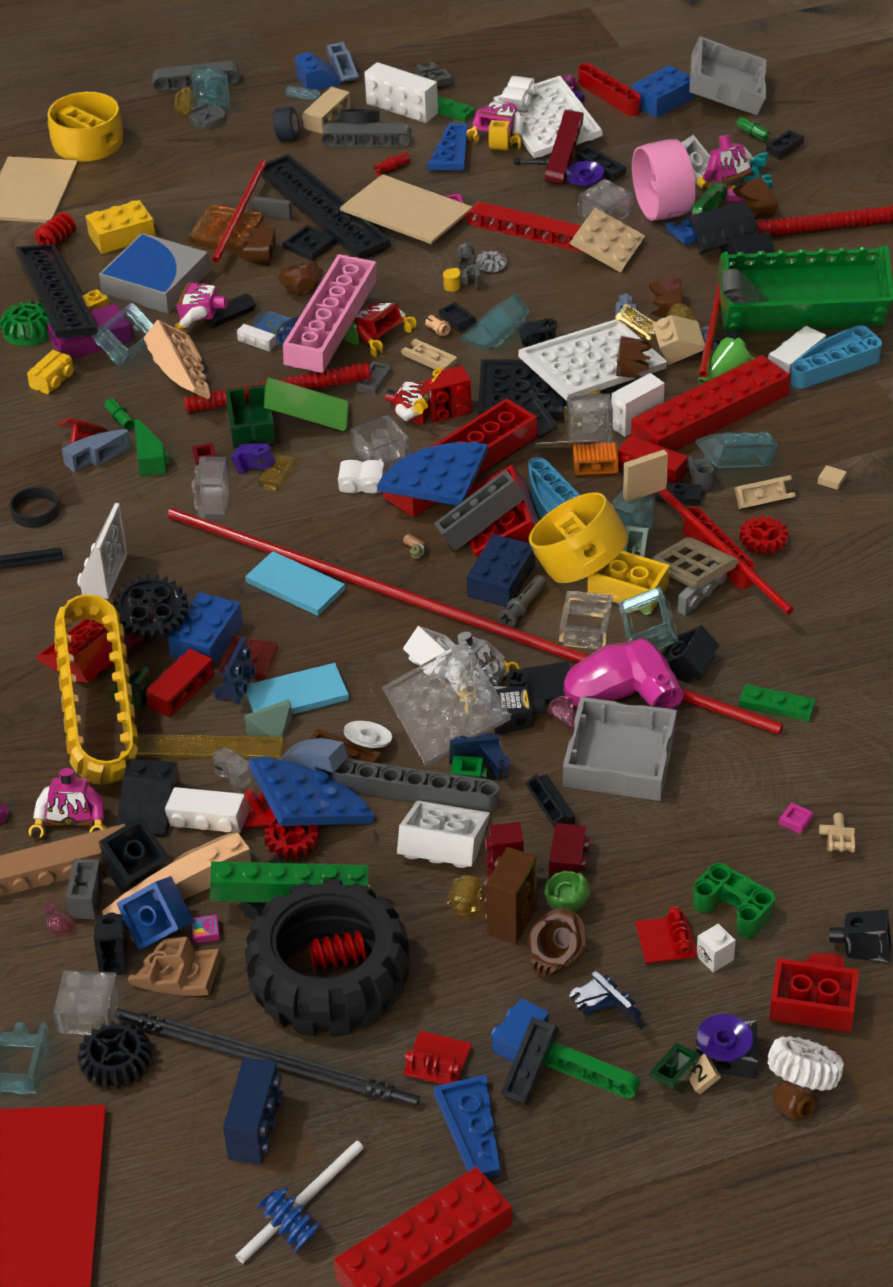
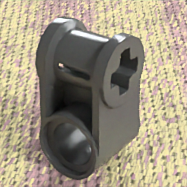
M708 453L697 457L688 456L687 474L690 476L693 484L702 485V492L711 490L714 483V466Z

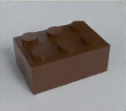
M507 847L503 855L497 857L493 873L488 874L484 881V889L486 890L484 906L487 907L484 922L487 923V935L517 944L537 907V856Z

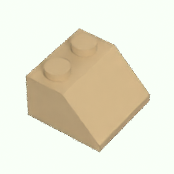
M670 315L653 323L659 348L668 365L704 350L705 342L698 321Z

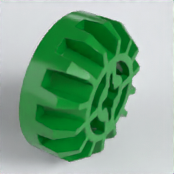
M29 300L28 304H23L20 301L18 306L12 304L2 314L0 325L2 335L7 342L17 346H33L50 339L47 327L49 321L39 302L35 304V302Z

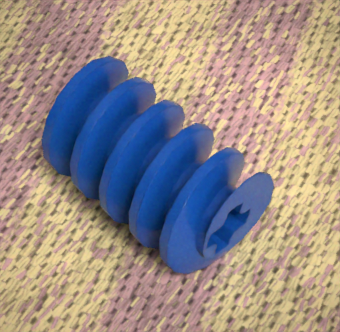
M287 1186L271 1192L260 1202L257 1209L267 1207L263 1216L266 1219L275 1216L271 1225L273 1227L282 1225L279 1231L280 1236L290 1233L286 1243L291 1245L298 1242L294 1252H297L315 1236L320 1223L316 1222L309 1225L312 1214L301 1215L305 1206L303 1204L297 1207L293 1206L297 1197L295 1195L289 1198L285 1197L289 1190Z

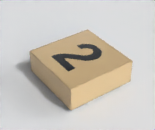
M704 1053L700 1057L689 1081L695 1092L701 1094L718 1081L721 1076L711 1058Z

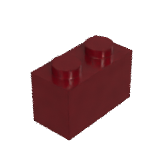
M555 824L549 858V878L555 873L562 871H572L575 873L586 871L587 856H584V852H589L590 837H586V826Z

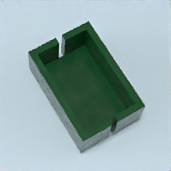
M266 384L248 386L250 406H246L244 387L225 389L233 449L243 444L276 443L272 411L264 408Z

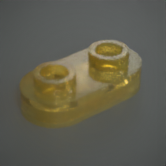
M189 87L181 89L175 95V109L179 114L186 115L190 113L194 105V93Z

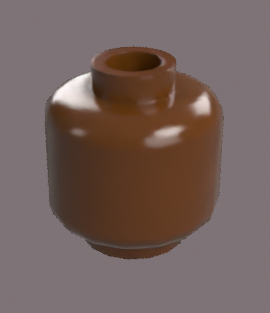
M786 1080L779 1084L774 1091V1106L777 1111L793 1121H800L810 1117L816 1107L815 1094L808 1087L802 1088L800 1085Z

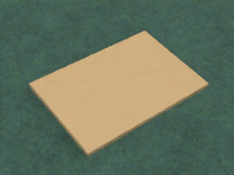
M8 157L0 172V220L46 223L48 220H51L59 208L78 165V160Z
M382 174L342 205L340 210L432 244L465 217L472 206Z

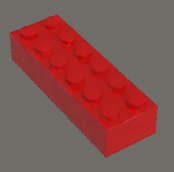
M476 1166L334 1258L335 1278L342 1287H420L512 1226V1206Z

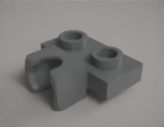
M429 62V67H423L421 64L417 65V75L436 81L437 87L452 84V77L446 69L437 70L434 62Z

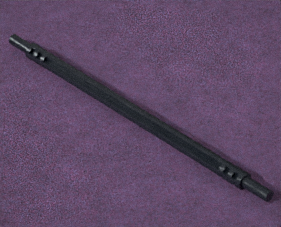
M117 1008L114 1013V1018L130 1023L134 1022L138 1028L242 1059L245 1057L274 1061L277 1064V1069L388 1102L395 1100L415 1107L420 1102V1096L395 1089V1086L148 1013L142 1012L138 1014L121 1008Z

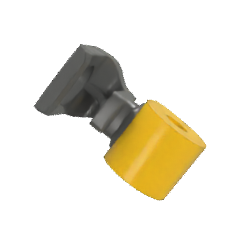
M471 264L463 270V273L458 268L445 270L443 272L444 289L449 292L458 291L463 283L468 284V279L470 278L475 281L476 289L480 290L479 267L476 264Z

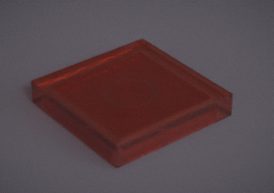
M232 636L219 667L220 674L225 671L241 637ZM246 638L248 647L251 649L252 663L256 667L253 679L264 681L277 652V642Z

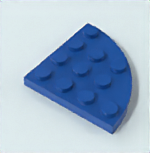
M462 442L422 448L401 459L388 469L377 484L378 491L459 505L466 500L488 452V444Z
M267 756L250 758L248 766L280 826L373 824L375 815L367 803L347 786L335 782L326 772L321 770L314 771L300 764L272 759Z

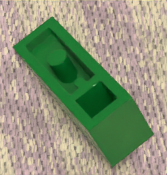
M134 419L140 476L166 473L165 464H169L168 451L164 452L162 442L139 419Z

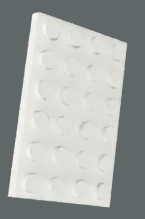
M561 76L536 83L537 91L532 96L530 105L526 106L525 110H517L523 119L522 133L519 137L533 158L543 157L552 152L565 109L584 112L583 124L576 145L602 136L601 128ZM502 95L494 97V102L502 103Z
M615 319L519 349L518 357L566 401L636 379L616 376L617 354L621 336L641 338L619 319ZM651 348L649 351L642 352L644 355L652 358L643 360L649 364L648 367L650 369L643 370L637 374L645 376L649 373L666 369L667 361Z

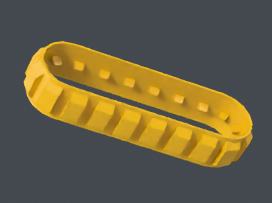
M85 594L68 600L64 607H60L55 620L54 643L55 651L57 652V669L60 672L59 686L60 692H62L61 704L62 712H64L63 721L65 733H67L66 747L67 753L70 754V764L76 774H79L82 778L87 779L93 784L106 785L123 779L128 759H136L138 735L137 727L134 725L135 712L134 705L131 704L132 690L131 684H129L128 664H126V645L123 643V625L119 623L120 615L115 607L106 599L98 595ZM88 619L102 624L109 631L107 633V641L112 642L113 652L109 653L110 661H113L115 664V673H112V681L117 682L118 693H115L114 696L115 701L120 702L121 713L117 714V719L123 725V734L120 735V742L125 743L126 751H121L120 757L115 760H97L88 756L81 748L84 740L83 736L78 735L77 725L81 724V716L76 715L75 704L79 703L78 695L73 694L72 684L76 683V675L71 674L70 663L74 662V657L68 653L67 645L72 640L71 635L66 634V627H70L71 623L77 620Z

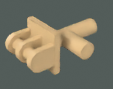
M842 813L834 814V825L819 824V835H828V852H832V850L855 852V828H845Z

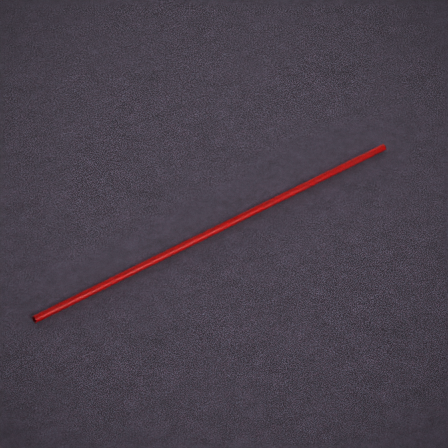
M170 508L168 511V518L269 554L274 551L316 571L569 661L579 663L589 656L588 654L178 509ZM682 688L684 693L682 701L778 735L783 730V723Z

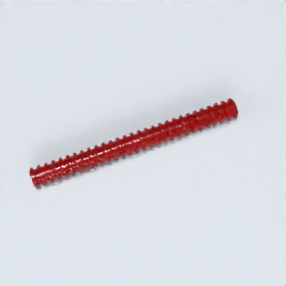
M893 205L890 207L885 206L884 208L881 206L878 209L873 207L872 210L871 208L861 209L860 211L856 209L849 212L843 211V213L838 211L837 214L835 212L831 214L826 213L825 215L821 213L819 216L814 214V216L808 215V217L804 215L802 218L797 216L790 219L784 218V220L779 218L778 221L776 219L772 221L769 219L766 222L764 220H761L760 223L759 221L755 222L759 234L769 231L771 237L772 235L776 237L778 234L780 236L784 234L789 235L790 233L796 234V232L801 234L802 231L803 233L813 232L814 230L818 232L820 229L821 231H825V229L831 230V228L836 230L837 227L842 229L849 226L853 228L855 225L857 227L861 225L866 226L867 224L870 226L872 223L874 225L878 223L883 224L884 222L890 223V221L893 223Z
M364 362V365H361V363H358V366L352 364L351 367L347 365L345 368L339 367L337 370L332 368V371L326 369V372L323 373L313 372V374L307 373L305 376L300 374L299 377L294 375V378L288 376L287 379L283 377L279 381L309 390L315 388L319 390L320 387L326 389V386L332 388V385L337 387L339 384L345 385L347 382L351 384L352 381L354 383H357L358 380L364 382V379L369 381L371 372L369 364ZM262 381V384L256 382L255 385L250 383L249 386L265 385L266 383L265 381ZM243 385L245 401L249 403L248 386ZM226 388L223 391H220V389L217 392L210 391L211 397L209 399L200 395L194 396V394H191V397L186 395L184 398L186 412L191 414L192 411L197 413V410L203 412L204 409L209 411L210 408L217 409L219 406L220 408H223L224 405L227 406Z

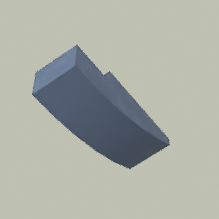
M344 42L327 45L328 60L339 80L346 82L358 79L349 50L346 49Z
M126 429L104 432L63 447L64 465L73 472H77L91 463L98 467L131 448L129 432Z
M318 738L294 744L279 760L300 764L314 771L323 769L334 773L348 758L343 742Z

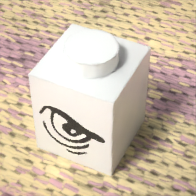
M717 924L698 935V958L714 973L734 961L736 940Z

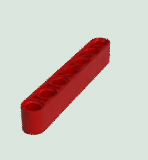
M476 202L466 214L467 222L475 227L583 252L570 244L572 238L582 225L485 202Z

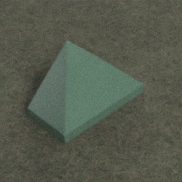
M626 526L628 540L622 551L645 557L649 529Z
M288 699L244 715L247 734L280 743L292 721L290 700Z

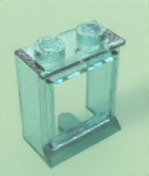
M132 301L102 326H99L97 335L92 336L97 345L102 347L120 367L143 350L147 344L143 338L130 349H127L109 329L127 315L135 322L133 327L136 331L142 329L147 334L154 325Z
M660 586L617 603L621 612L627 642L646 638L657 649L679 641L670 603ZM659 602L663 623L635 634L632 620L628 613L640 609L642 614L648 615L651 613L650 604Z
M20 1022L15 1024L14 1033L1 1032L0 1028V1048L1 1045L34 1047L28 1075L0 1073V1091L17 1094H37V1085L47 1044L51 1040L47 1024L45 1022L40 1023L38 1034H28L26 1025Z

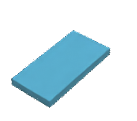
M274 551L245 576L246 583L317 616L345 591L344 583Z
M335 663L249 684L246 693L252 712L288 699L291 702L292 714L349 700L348 692Z

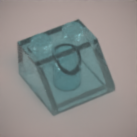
M211 66L192 67L191 83L194 107L201 104H208V106L216 104L222 108H230L227 74Z

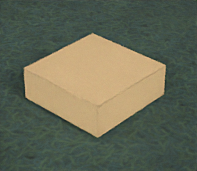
M826 465L818 477L817 484L838 490L846 478L847 471Z

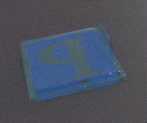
M262 310L255 317L252 327L275 334L276 344L280 345L277 341V330L284 322L291 318L271 311L265 314L264 310ZM288 326L284 330L291 331L293 328ZM288 335L282 336L283 341L286 340Z

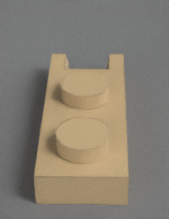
M417 339L411 342V345L414 347L412 350L407 347L401 350L402 355L432 369L443 367L445 370L453 368L458 364L456 356Z
M788 475L735 487L739 509L796 497L795 492L787 494L784 481L792 480V476Z

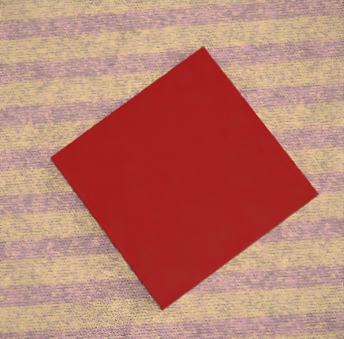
M106 1105L0 1109V1287H91Z

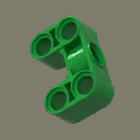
M716 863L711 865L694 883L692 906L699 913H709L720 902H727L738 908L735 925L736 933L743 938H753L772 919L775 894L770 889L740 874L726 864Z

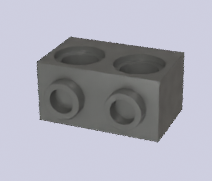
M74 859L65 897L69 918H96L104 880L100 859Z

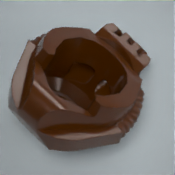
M314 261L309 262L307 265L302 263L280 269L278 280L288 292L300 296L312 293L324 274L323 269L318 267L317 262Z
M557 908L549 911L532 924L528 936V947L534 955L531 959V964L535 974L549 978L564 966H570L575 961L577 962L584 952L587 951L586 928L576 912L567 908Z

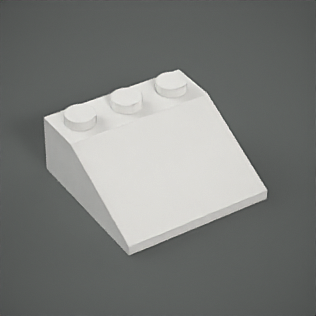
M119 503L114 504L96 543L92 544L91 554L85 560L83 572L78 575V586L81 587L82 595H98L104 599H109L128 553Z
M417 800L399 825L397 854L404 855L408 859H429L432 863H453L454 866L459 868L471 867L477 858L490 813Z

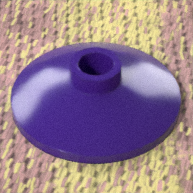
M592 161L577 162L566 171L568 181L580 186L595 184L604 176L603 167Z
M713 1015L705 1019L697 1030V1043L700 1049L707 1056L715 1060L734 1061L740 1059L749 1052L752 1046L753 1035L750 1027L742 1019L733 1015Z

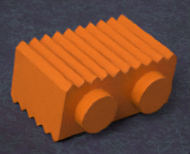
M615 442L573 445L575 476L618 473L619 460Z

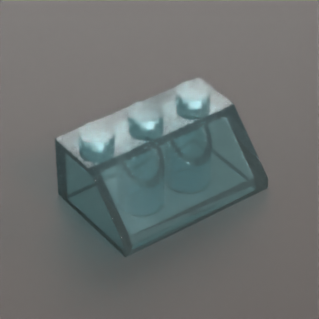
M514 293L489 309L459 339L483 350L492 346L496 348L504 342L503 337L507 338L515 332V326L517 328L526 321L525 317L530 311L517 293Z
M763 431L760 433L726 432L723 434H712L696 440L698 447L717 468L770 466L778 447L772 436Z

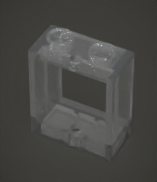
M567 591L559 628V645L600 649L607 645L612 617L613 595ZM570 614L603 617L601 629L569 626Z

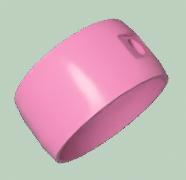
M669 139L637 147L632 157V178L636 198L645 217L650 221H660L690 213L695 203V179L689 155L683 144L677 139Z

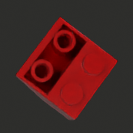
M463 366L442 370L429 387L432 423L472 413L471 379Z

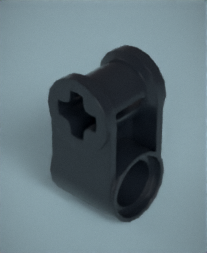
M552 318L522 323L518 328L522 345L526 348L557 338V321Z

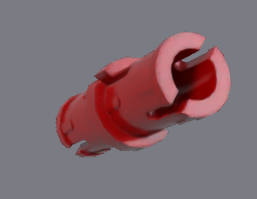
M403 152L400 155L390 156L386 161L375 164L373 169H380L375 171V174L380 176L410 163V158L403 160L409 154Z

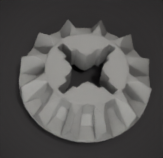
M483 251L475 259L479 269L485 272H497L507 265L505 254L499 253V251Z
M495 660L487 664L479 673L476 689L481 694L489 693V686H498L503 682L502 679L506 676L507 666L501 660Z

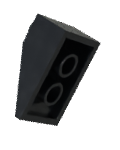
M128 759L123 776L117 825L125 824L126 826L142 816L155 837H166L169 822L165 807L174 787L179 788L180 785L177 762Z

